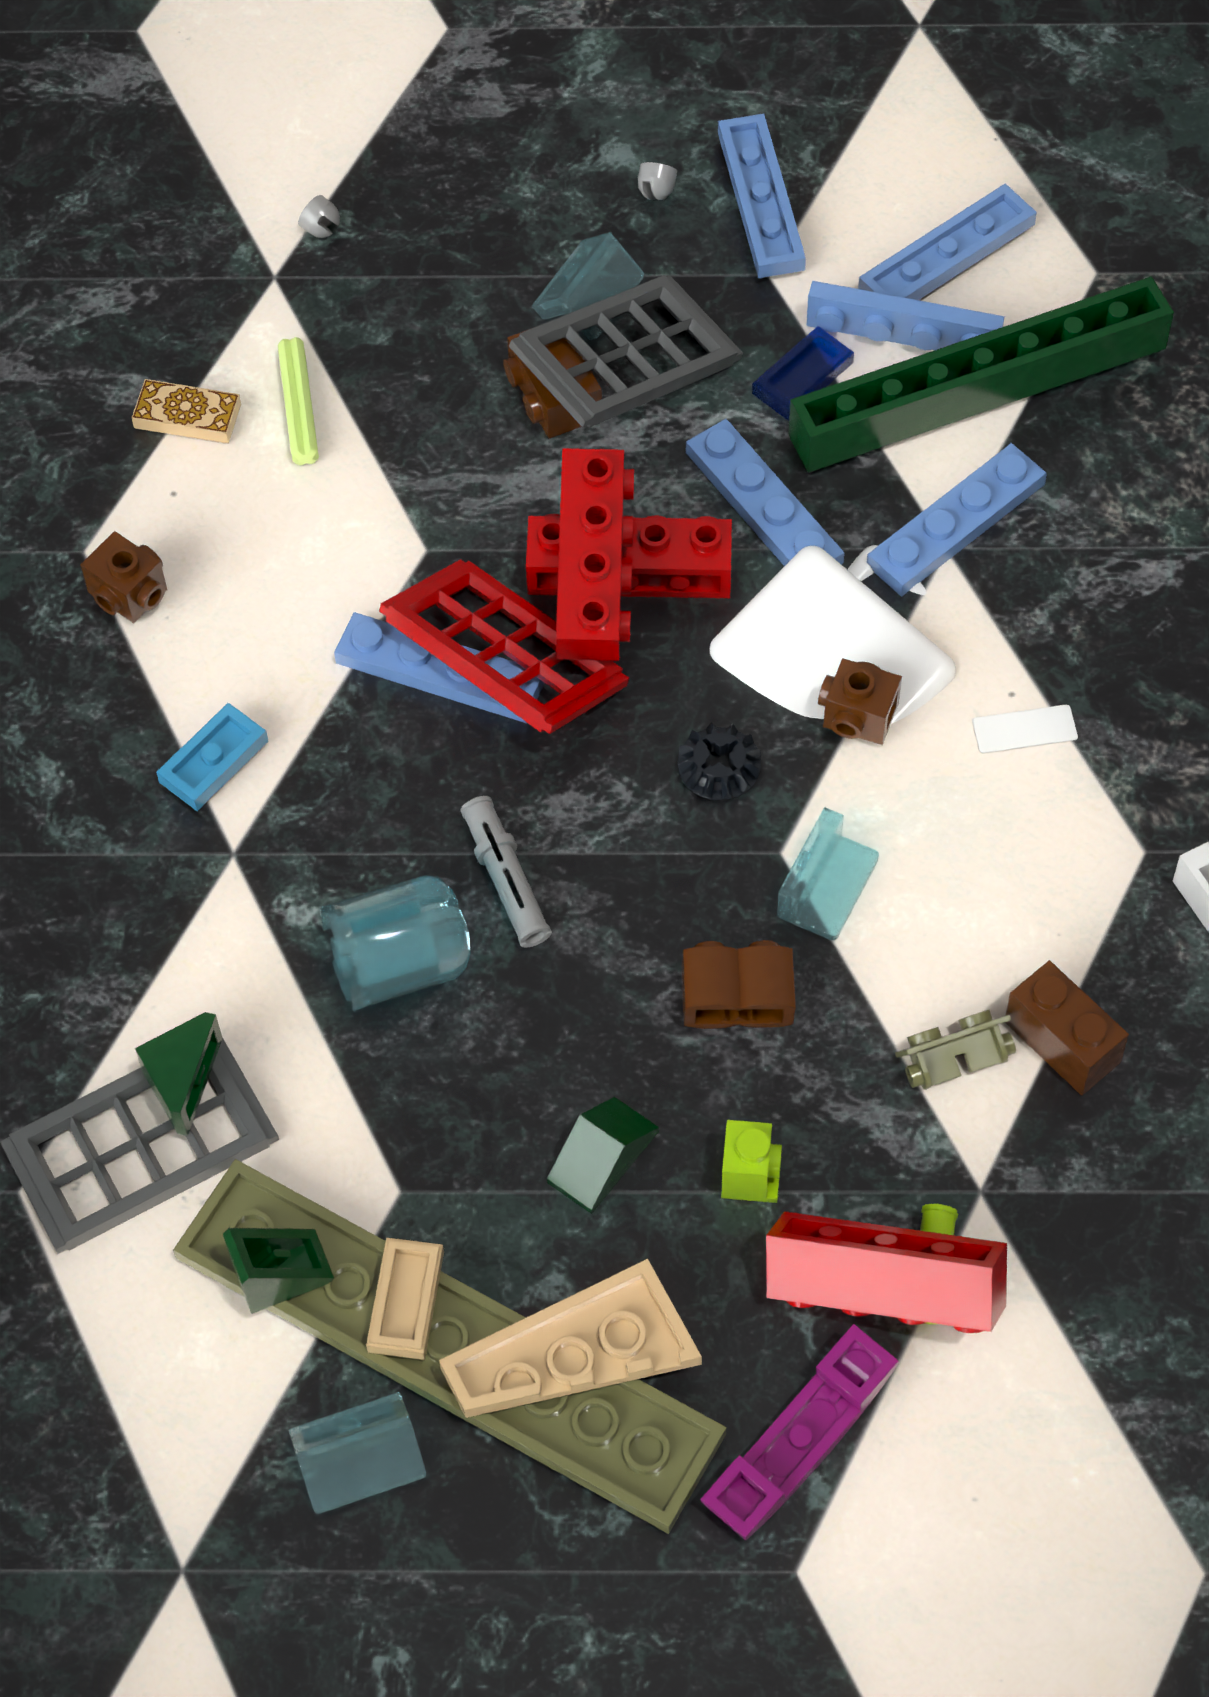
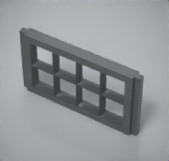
M665 275L520 333L519 337L512 339L509 345L510 349L582 428L595 426L729 368L734 362L740 360L743 352L684 289L671 276L666 277ZM658 300L679 323L661 330L641 307ZM628 313L648 336L630 343L609 320ZM597 326L617 349L598 356L578 333ZM687 331L708 354L690 361L671 341L670 337ZM565 339L585 362L566 370L545 346ZM657 344L677 367L659 374L638 351ZM626 357L646 381L627 388L606 364ZM594 370L615 394L595 402L574 378Z
M222 1039L209 1075V1079L218 1095L199 1104L194 1118L224 1104L242 1137L210 1153L194 1123H192L186 1138L198 1159L168 1175H165L148 1142L174 1129L172 1123L168 1120L143 1133L125 1101L151 1087L141 1068L10 1133V1137L0 1141L57 1254L67 1249L70 1251L223 1172L231 1166L235 1159L242 1162L269 1148L270 1144L279 1140L277 1132L224 1039ZM114 1106L131 1140L98 1155L81 1122ZM70 1128L87 1162L54 1178L38 1144ZM136 1148L154 1182L121 1198L104 1164ZM93 1171L110 1205L77 1221L60 1187Z

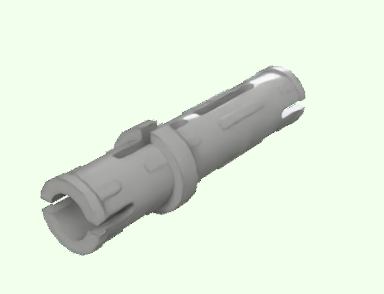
M479 796L471 799L462 806L460 812L466 820L477 845L474 849L477 861L481 865H486L499 898L517 933L520 946L526 948L536 946L547 940L552 932L542 915L532 888L515 854L517 843L510 833L505 832L494 809L491 797ZM488 835L493 836L503 861H498L487 837ZM508 881H513L524 908L519 907Z

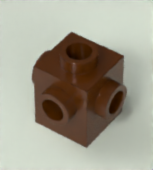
M116 531L80 564L88 593L93 596L96 603L111 615L119 613L133 624L146 611L153 610L161 602L167 590L162 570L163 562L156 552L146 545L138 547Z
M842 658L835 677L826 675L819 693L818 705L825 706L823 727L833 730L844 738H860L883 745L899 705L902 676L881 670L878 666L869 662H854Z

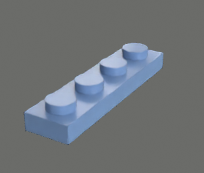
M758 114L718 121V136L758 278L805 271V253L765 115Z
M1005 183L859 277L858 289L920 300L1034 226L1037 212Z
M812 281L808 294L806 326L820 328L826 332H841L867 337L874 341H889L915 346L922 350H937L1001 328L1004 325L1005 316Z
M727 419L686 441V454L784 566L801 549L807 546H818L841 565L844 563L843 550Z
M1011 443L868 553L867 563L877 576L902 597L916 584L928 577L1043 487L1047 473Z
M353 612L334 652L336 664L527 723L388 622ZM463 646L465 649H467L468 651H470V652H471L472 654H474V655H476V654H478L479 652H481V651H478V650H475V649H472V648ZM498 656L485 662L507 679H511L526 670L516 662ZM535 677L521 685L520 688L535 699H538L544 682Z

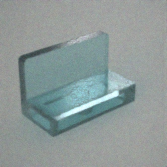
M611 232L588 238L580 242L533 303L532 307L543 320L569 314L636 287L643 279L644 272ZM597 326L581 331L588 340L597 339L602 333Z
M824 807L779 890L777 917L834 941L839 937L878 862L879 853L872 848L843 837L844 815Z
M400 1392L288 1429L315 1513L320 1514L420 1480L426 1476V1470L410 1417Z

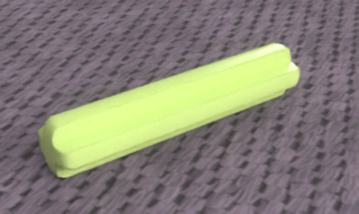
M297 337L290 340L282 339L278 344V353L292 461L300 466L306 463L313 464L318 460L319 454L304 342Z

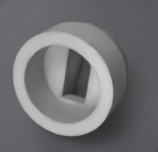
M642 163L640 164L638 174V188L643 196L649 200H664L673 191L677 170L665 164Z
M317 195L303 209L298 225L315 237L324 238L331 236L333 233L327 227L332 222L339 226L340 216L338 209L323 195Z

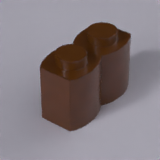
M769 940L756 941L748 947L740 949L725 947L724 944L717 941H704L696 944L693 948L683 950L684 1026L702 1029L727 1028L737 1025L764 1028L783 1027L794 1023L796 1004L793 948L780 946L778 943Z

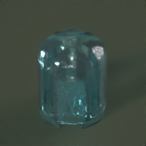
M423 875L320 907L323 931L331 929L334 936L330 938V945L334 956L332 963L346 1001L352 1002V1011L457 979L466 971L471 953L468 927L463 912L458 909V899L453 889L438 876Z

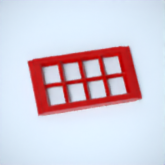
M460 559L380 604L379 612L386 616V622L539 732L545 730L549 734L553 733L626 687L629 681V677L622 673L623 668L611 660H570L591 675L574 685L551 669V667L564 660L557 659V651L540 661L517 645V643L533 634L556 650V621L470 561L465 563ZM464 588H468L489 604L472 613L450 596ZM436 605L456 619L457 622L440 631L418 614ZM500 611L522 626V628L506 637L483 620ZM470 629L491 644V646L474 655L451 638ZM503 653L526 670L511 679H507L485 662ZM537 677L560 695L542 704L521 689L520 686Z

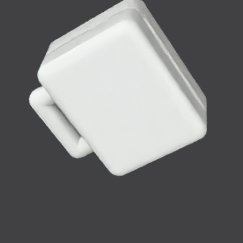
M878 545L865 548L848 570L818 546L804 547L721 630L710 644L712 659L742 682L775 703L797 714L818 719H824L825 706L818 705L821 686L826 675L835 677L842 658L854 662H869L875 664L881 670L902 676L899 705L892 723L905 718L930 701L954 679L956 674L955 663L945 652L861 582L874 573L871 566L867 563V554ZM921 582L910 590L920 595L927 594Z

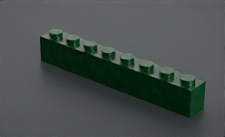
M1151 276L790 399L789 437L809 473L1162 351L1167 347L1174 311Z

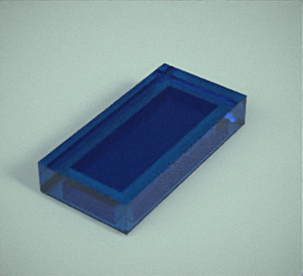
M817 326L752 383V394L789 421L790 399L826 388L854 363V352Z

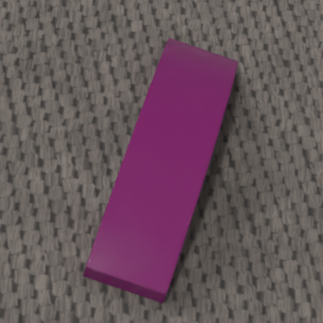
M853 1324L816 1366L815 1376L743 1458L739 1455L700 1499L701 1502L744 1540H747L774 1515L829 1455L878 1394L898 1366L899 1361Z

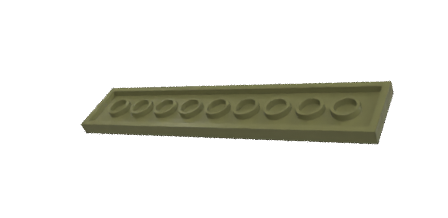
M237 1159L228 1168L173 1249L175 1258L244 1296L223 1237V1233L228 1228L315 1229L334 1279L327 1285L266 1308L267 1310L668 1534L726 1436L727 1427L639 1379L466 1418L440 1368L439 1360L526 1317L441 1271L425 1360L368 1353L366 1344L386 1241Z

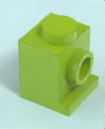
M727 1120L721 1198L777 1203L782 1145L771 1144L772 1123Z

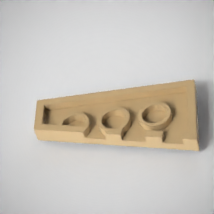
M646 1259L440 1359L439 1363L465 1417L468 1418L702 1365V1356L649 1260Z

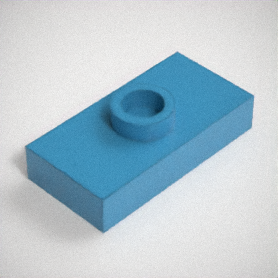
M227 703L156 772L159 783L198 811L268 742L267 732L230 703Z

